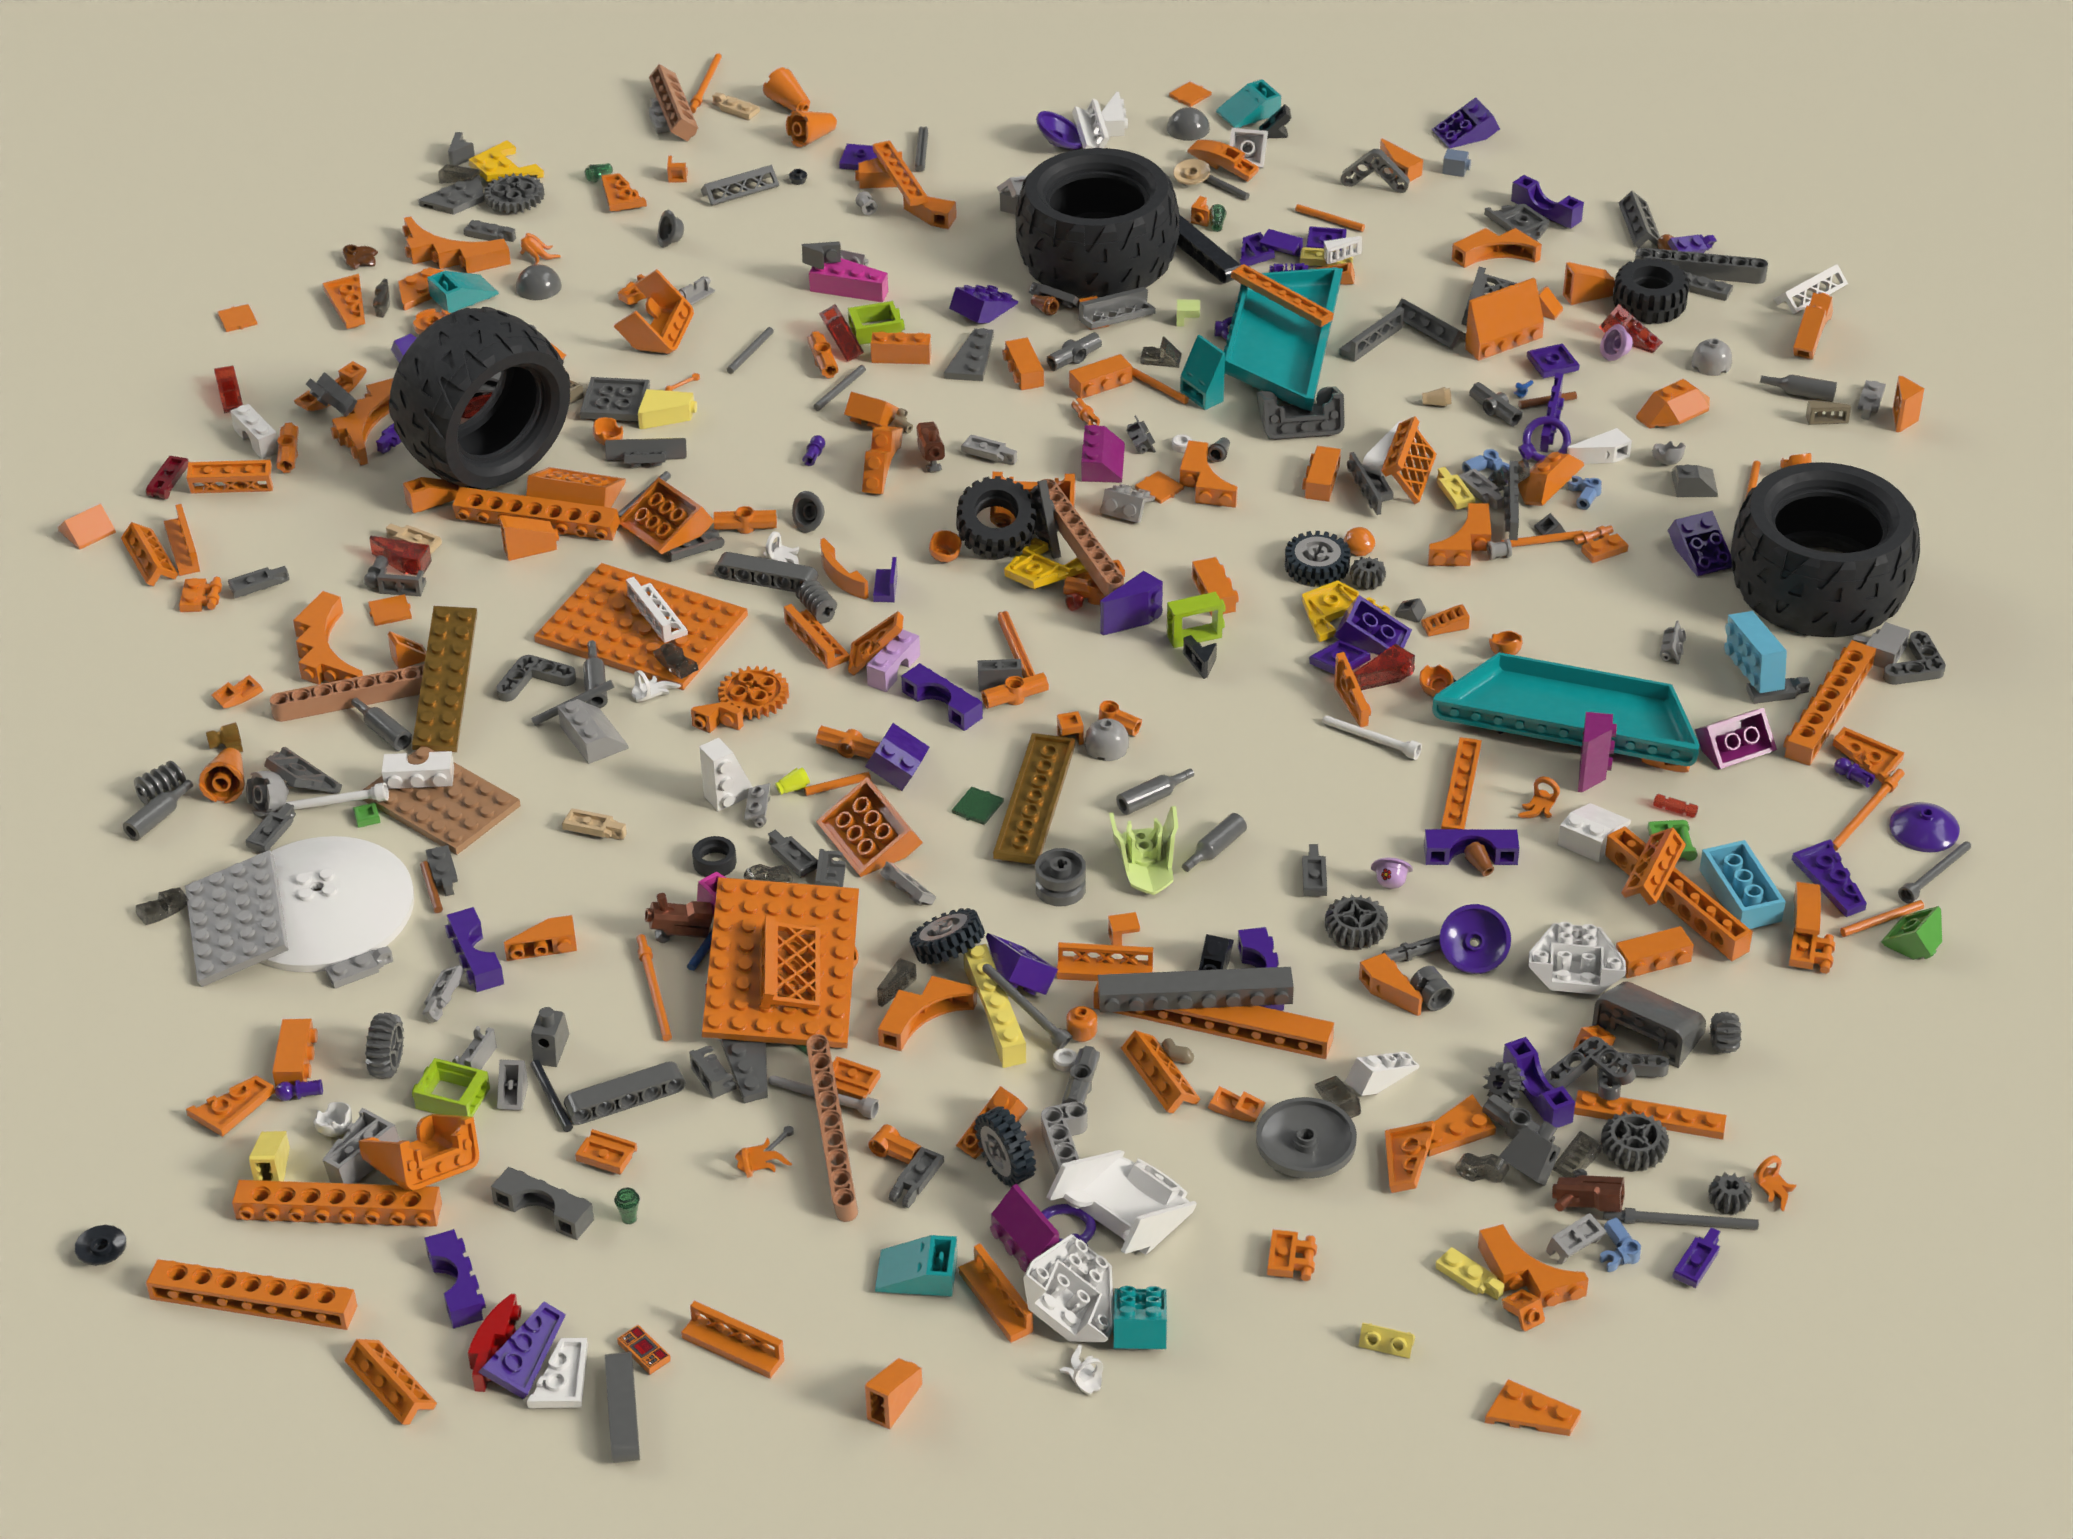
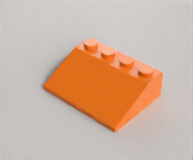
M1531 278L1469 300L1465 349L1478 361L1543 337L1544 319L1536 279Z
M548 467L528 475L526 496L611 508L625 485L626 479Z
M659 477L619 518V525L660 554L700 537L715 522L701 505Z
M868 777L816 821L860 877L883 868L886 862L895 863L906 858L923 843Z

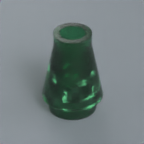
M610 163L591 164L585 169V176L588 181L597 182L602 179L601 176L612 174V165Z
M1215 204L1209 209L1211 229L1214 232H1219L1222 230L1227 211L1224 206Z
M629 1187L620 1189L614 1198L615 1205L625 1224L636 1222L640 1200L639 1194Z

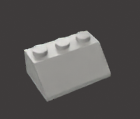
M579 699L557 706L560 727L588 764L629 749L628 744L600 708Z

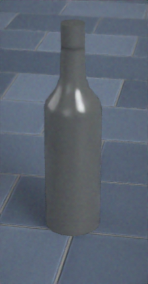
M1793 374L1783 378L1761 375L1760 383L1780 387L1787 394L1831 402L1834 401L1837 382Z
M592 640L587 643L588 659L583 664L585 692L606 682L604 662L598 658L596 642ZM607 691L586 701V703L598 708L604 707L608 702Z
M354 698L351 701V704L364 715L365 724L393 748L400 751L409 746L412 734L385 711L378 707L371 708L358 698Z
M1189 768L1174 776L1159 775L1118 794L1116 797L1117 805L1123 814L1129 815L1172 794L1177 784L1194 777V771Z
M187 779L175 790L158 794L123 823L125 833L135 841L141 839L176 809L178 799L193 787V783Z
M1231 813L1197 843L1195 854L1182 864V869L1185 872H1189L1202 860H1212L1246 831L1247 824L1244 818L1237 813Z

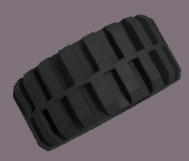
M1645 258V260L1636 259L1634 262L1630 261L1623 265L1616 273L1613 294L1614 305L1622 315H1625L1630 320L1634 319L1635 322H1646V324L1670 322L1673 318H1678L1686 309L1689 278L1683 269L1681 270L1679 266L1673 265L1669 261L1665 262L1657 258L1656 260Z
M995 476V479L984 477L983 481L979 482V480H976L972 483V488L968 486L963 491V495L958 500L956 528L959 531L961 541H965V546L968 549L973 548L974 553L977 555L985 554V558L991 559V556H997V559H1002L1004 555H1008V557L1015 555L1016 550L1021 552L1025 544H1029L1036 522L1035 502L1031 498V493L1027 489L1023 490L1022 484L1019 482L1015 484L1013 479L1008 477L1006 480L1001 479V476ZM998 506L1009 510L1016 519L1009 526L996 529L985 526L976 516L985 508Z

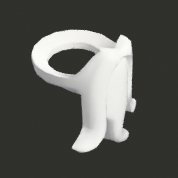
M772 532L766 542L765 557L772 560L799 564L796 556L799 552V546L789 548L782 545L780 533Z
M638 670L634 673L635 685L632 690V697L636 698L637 702L645 701L659 695H669L667 689H677L681 685L670 681L657 682V678L654 675L652 680L648 681L646 675L641 670ZM640 675L642 676V678H643V680H644V682H645V683H643V684H642V682H641Z
M1079 1344L1071 1357L1073 1369L1063 1367L1060 1369V1373L1069 1375L1081 1391L1091 1395L1093 1391H1100L1103 1363L1099 1359L1093 1358V1356H1088L1081 1363L1079 1357L1082 1347Z

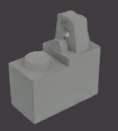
M1885 622L1881 630L1877 629L1871 638L1855 635L1852 640L1877 648L1873 665L1885 669V666L1897 663L1907 647L1910 630Z

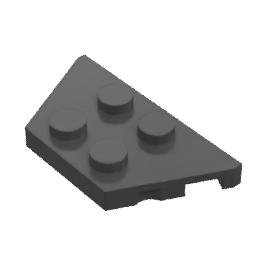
M476 174L418 199L419 206L431 205L433 210L444 211L454 215L485 202L480 175Z
M1526 204L1501 206V210L1495 211L1491 210V207L1485 208L1484 215L1507 231L1516 228L1536 241L1541 238L1549 227V220Z
M1044 479L1038 481V485L1034 486L1032 491H1030L1036 510L1035 533L1040 540L1048 543V548H1051V557L1056 559L1061 557L1057 536L1059 527L1057 521L1054 520L1053 512L1055 507L1053 501L1050 500L1047 480Z
M282 747L280 752L276 751L272 756L270 755L266 758L264 767L280 775L291 787H302L333 793H340L342 784L287 747Z

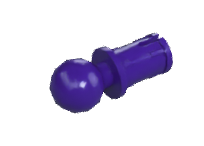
M815 435L811 438L810 443L806 447L807 452L802 458L805 465L813 466L817 456L821 455L826 443L822 436Z
M1839 758L1834 763L1835 772L1839 775L1847 774V779H1853L1867 788L1873 784L1875 775L1861 769L1856 763L1852 765L1847 758Z
M321 1079L306 1082L296 1080L295 1085L289 1082H281L277 1085L275 1094L282 1101L290 1100L294 1095H297V1099L311 1095H323V1083Z

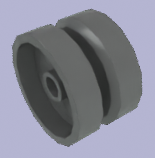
M1054 848L1045 851L1038 857L1035 862L1036 894L1040 900L1053 906H1069L1083 898L1086 892V862L1082 855L1074 850Z

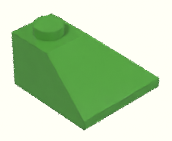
M1936 906L1904 915L1881 941L1882 944L1913 960L1922 957L1924 959L1932 957L1937 952L1938 946L1942 943L1940 907Z

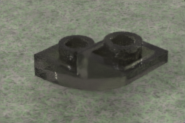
M385 278L376 286L375 296L377 297L373 301L376 317L381 318L385 316L390 306L388 280Z
M1525 459L1518 462V483L1530 476L1529 462ZM1502 466L1499 470L1494 471L1488 480L1501 491L1504 486H1508L1509 470Z
M672 643L663 644L653 652L655 658L668 671L680 679L699 670L697 662L685 657L683 649Z
M180 887L158 892V900L136 905V914L145 925L153 924L188 906L187 902L189 899Z

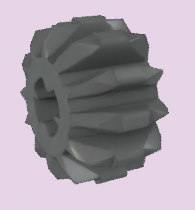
M1370 556L1354 560L1350 569L1352 584L1358 585V588L1364 587L1366 590L1382 586L1386 578L1384 562L1378 561V558L1371 559Z
M1729 1012L1715 1013L1711 1018L1709 1033L1712 1048L1716 1052H1736L1742 1040L1741 1023L1739 1022L1738 1015Z
M1497 1062L1495 1067L1491 1066L1488 1068L1490 1075L1483 1076L1488 1080V1083L1483 1087L1489 1089L1487 1094L1489 1098L1494 1094L1508 1104L1512 1103L1513 1099L1521 1098L1519 1090H1525L1521 1082L1526 1079L1524 1076H1519L1522 1069L1514 1067V1064L1511 1062H1506L1505 1064L1504 1062Z
M1724 1172L1722 1176L1716 1175L1711 1185H1709L1710 1204L1715 1205L1716 1210L1723 1209L1725 1215L1728 1211H1732L1735 1215L1739 1210L1745 1211L1752 1200L1751 1183L1746 1182L1745 1176L1738 1178L1736 1173L1728 1175Z

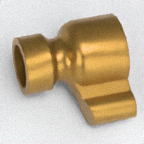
M236 722L221 726L217 732L214 730L206 732L210 749L224 744L226 748H234L239 752H243L242 741Z

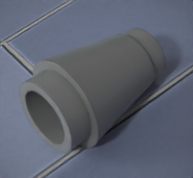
M1222 437L1209 446L1208 456L1212 461L1221 462L1226 459L1230 446L1229 439Z

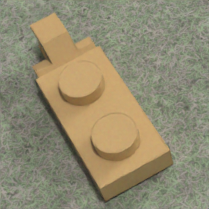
M718 92L712 95L713 105L720 107V110L749 121L760 112V107L750 102L725 96L723 93Z
M390 523L386 527L387 538L427 555H431L442 544L440 537L409 525L399 527Z
M573 808L562 823L563 830L603 838L612 837L613 839L624 840L627 835L626 824L613 820V816Z

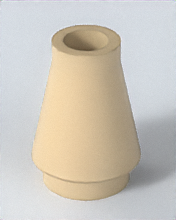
M1445 387L1422 393L1423 405L1447 407V404H1452L1450 388L1445 389Z

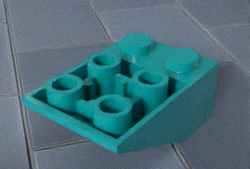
M1261 79L1246 84L1216 109V112L1232 127L1241 128L1245 125L1270 118L1281 108V95Z
M442 271L427 277L430 297L449 313L472 306L475 303L490 299L499 294L480 274Z
M1198 335L1180 375V392L1201 408L1207 410L1224 402L1225 352L1201 335Z
M929 1235L881 1249L875 1292L953 1296L958 1258L957 1236Z
M1133 1286L1115 1288L1114 1348L1167 1349L1166 1289H1161L1157 1286H1149L1146 1289H1135Z

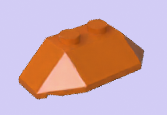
M1682 379L1653 392L1636 415V419L1648 428L1679 425L1708 412L1710 397L1685 379Z
M1559 452L1550 453L1537 462L1518 480V490L1525 505L1543 506L1584 466V462L1569 454H1560Z

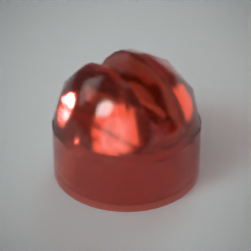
M1079 593L1068 594L1065 598L1066 606L1071 611L1077 610L1083 605L1084 599Z

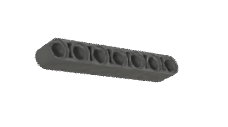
M1639 248L1635 252V260H1645V258L1656 260L1657 258L1665 262L1669 261L1673 265L1679 266L1686 273L1700 277L1704 276L1712 280L1762 284L1766 281L1768 262L1761 258L1652 248Z

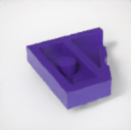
M1261 232L1243 237L1240 265L1251 266L1275 258L1273 249L1260 245V240L1263 237Z

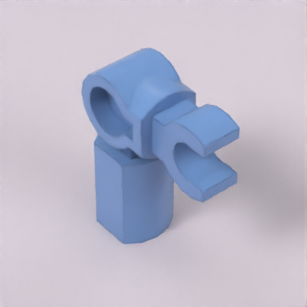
M1487 449L1484 451L1483 456H1476L1462 464L1464 473L1474 468L1477 471L1490 468L1495 471V475L1499 478L1502 477L1503 471L1509 474V464L1502 462L1498 452L1493 449Z
M1572 476V482H1568V490L1582 491L1576 501L1580 509L1588 510L1594 499L1601 495L1602 482L1598 478L1582 479L1579 476Z
M1618 1218L1607 1221L1604 1229L1617 1247L1615 1251L1606 1250L1600 1254L1601 1263L1607 1260L1612 1261L1607 1263V1272L1615 1271L1620 1264H1636L1639 1262L1641 1255L1640 1243L1632 1239Z

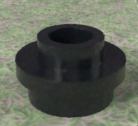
M794 169L789 173V179L792 184L801 185L806 182L807 173L802 169Z

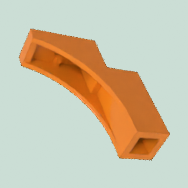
M1484 228L1453 243L1451 260L1464 268L1474 263L1494 258H1516L1535 263L1541 258L1542 244L1516 228L1500 236Z
M1813 293L1809 306L1806 305L1793 347L1795 356L1808 359L1814 358L1823 329L1827 321L1831 320L1833 314L1832 297L1828 294Z
M881 426L873 429L871 450L865 452L862 492L884 494L890 463L895 452L901 448L903 428Z
M1188 440L1180 467V484L1196 488L1195 503L1236 508L1238 486L1224 481L1212 471L1207 462L1208 443Z
M1468 503L1467 519L1463 527L1451 537L1429 544L1428 566H1470L1472 551H1487V542L1491 541L1492 535L1489 504Z
M931 976L922 995L898 990L878 1028L879 1046L902 1051L911 1035L933 1018L955 1011L974 1010L977 1005V987Z
M1504 1224L1479 1230L1478 1249L1490 1271L1504 1284L1503 1292L1517 1290L1526 1286L1531 1294L1541 1299L1542 1308L1552 1307L1559 1303L1578 1300L1587 1296L1589 1279L1585 1272L1558 1269L1536 1260L1514 1242Z

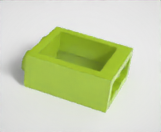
M893 301L848 308V324L856 345L871 343L872 332L898 333L905 330L903 318L900 319L899 308L895 307ZM892 319V321L862 326V323Z
M1216 592L1167 602L1166 635L1173 648L1182 647L1184 637L1192 635L1199 643L1222 638V629L1225 628L1223 618L1225 603ZM1212 611V623L1182 629L1183 617Z
M434 1058L429 1067L425 1068L420 1081L412 1089L415 1109L441 1115L473 1117L490 1090L488 1072ZM440 1080L467 1087L459 1101L432 1094Z

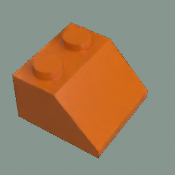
M851 392L844 415L850 417L849 421L857 424H861L862 421L867 422L868 427L875 429L879 426H889L899 408L887 401Z

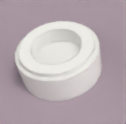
M1177 435L1172 439V449L1183 453L1186 450L1188 440L1192 441V439L1187 435Z
M1068 1048L1057 1050L1053 1055L1054 1067L1062 1072L1070 1071L1077 1058L1076 1052Z

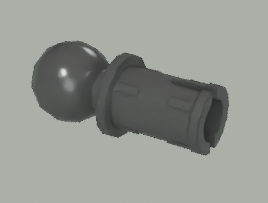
M377 556L374 564L369 567L368 573L364 577V583L367 587L376 588L378 586L377 576L381 569L386 568L389 564L385 556Z

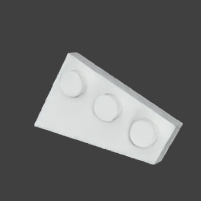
M587 1338L560 1339L548 1361V1367L544 1375L540 1376L537 1382L535 1392L527 1400L528 1408H581L588 1350Z

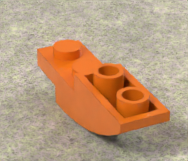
M1197 140L1187 150L1189 154L1205 161L1211 167L1218 169L1221 166L1247 182L1259 170L1257 165L1244 158L1245 153L1221 142Z

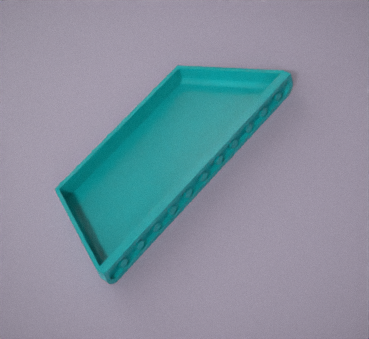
M1342 268L1261 273L1334 313L1341 283ZM1241 284L1232 323L1230 324L1229 335H1227L1226 346L1224 347L1225 374L1259 390L1272 392L1277 398L1303 410L1312 411L1332 321L1319 327Z
M1499 652L1437 693L1433 699L1432 712L1440 720L1581 747L1586 712L1613 714V723L1617 724L1616 737H1611V740L1615 741L1614 753L1681 766H1692L1697 761L1700 744L1673 685Z

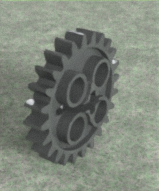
M513 173L510 177L506 174L505 178L499 176L498 180L493 179L492 183H488V187H485L484 191L485 202L489 207H493V210L499 209V212L506 210V213L513 211L514 214L517 213V210L524 212V209L531 210V206L537 207V204H541V200H544L545 195L543 183H540V179L536 180L535 176L529 178V174L522 176V173L518 176H515Z

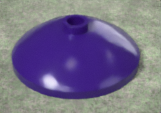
M1039 112L1036 117L1037 126L1050 144L1067 149L1082 147L1075 124L1054 112Z
M1914 802L1899 807L1892 814L1889 825L1892 835L1899 843L1920 852L1944 851L1956 843L1960 833L1958 821L1950 812L1941 806L1927 802Z
M1469 904L1457 908L1447 916L1440 931V946L1447 961L1455 968L1466 973L1482 974L1494 970L1505 960L1511 946V932L1506 920L1496 910L1485 905ZM1476 940L1478 946H1471L1470 941Z

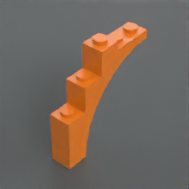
M411 216L404 218L405 225L402 226L404 236L407 237V246L404 249L406 257L410 258L413 264L433 260L434 263L437 262L440 269L460 265L461 268L464 267L466 273H474L511 264L509 247L504 239L480 242L445 239L422 229Z
M393 378L366 385L367 393L364 394L365 398L357 400L354 410L346 417L341 416L332 419L333 427L330 430L333 439H337L340 446L346 445L347 448H350L353 459L357 458L360 466L368 464L365 443L370 431L383 417L390 413L389 400Z
M322 591L293 620L296 637H299L296 640L298 656L302 658L298 662L301 679L319 685L324 680L334 682L363 676L362 670L340 659L328 643L335 623L343 614L340 596Z

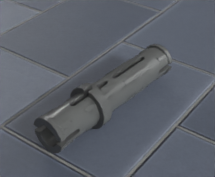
M1440 934L1410 944L1405 942L1400 944V947L1385 950L1382 953H1385L1395 963L1403 960L1406 962L1411 961L1413 957L1441 949Z

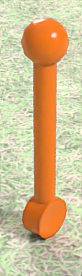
M694 373L692 377L672 386H666L665 391H672L693 380L698 381L700 375Z

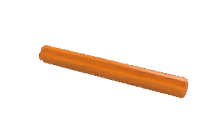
M1007 611L999 612L997 614L998 621L1015 659H1021L1022 677L1026 678L1035 675Z

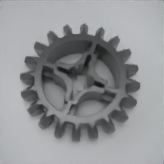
M1351 894L1350 898L1342 896L1341 900L1335 899L1334 903L1329 905L1325 914V928L1329 938H1333L1334 943L1341 942L1342 947L1348 945L1351 949L1353 947L1362 949L1363 946L1370 948L1372 943L1378 944L1379 940L1384 938L1388 929V916L1384 906H1380L1378 901L1372 902L1371 897L1365 899L1362 895L1354 897Z
M378 1013L370 1022L368 1036H366L365 1062L369 1074L373 1077L386 1079L392 1078L397 1073V1068L403 1055L404 1029L400 1016L396 1014Z
M1634 1110L1631 1114L1623 1111L1621 1116L1615 1114L1612 1119H1608L1602 1129L1600 1143L1601 1147H1603V1154L1608 1156V1161L1615 1160L1616 1166L1622 1164L1625 1170L1628 1167H1632L1635 1171L1638 1168H1643L1646 1171L1649 1166L1655 1168L1657 1163H1662L1664 1156L1668 1152L1669 1135L1667 1134L1666 1127H1662L1661 1121H1654L1653 1115L1647 1117L1644 1112L1640 1115L1636 1114Z

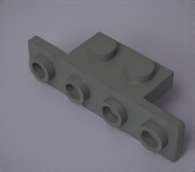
M324 372L317 382L310 378L306 383L311 389L309 393L326 407L330 404L345 417L354 410L357 400L327 373Z
M686 438L606 440L605 453L606 460H624V464L629 463L632 467L642 466V463H650V466H660L662 462H666V459L686 458L687 445Z
M1350 452L1347 469L1353 474L1355 483L1360 486L1362 495L1366 496L1369 507L1373 508L1376 515H1381L1382 502L1393 500L1394 493L1384 476L1366 472L1356 454Z

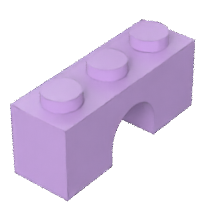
M902 629L899 635L881 649L867 664L868 686L887 692L898 680L897 672L899 665L910 667L920 656L919 635Z

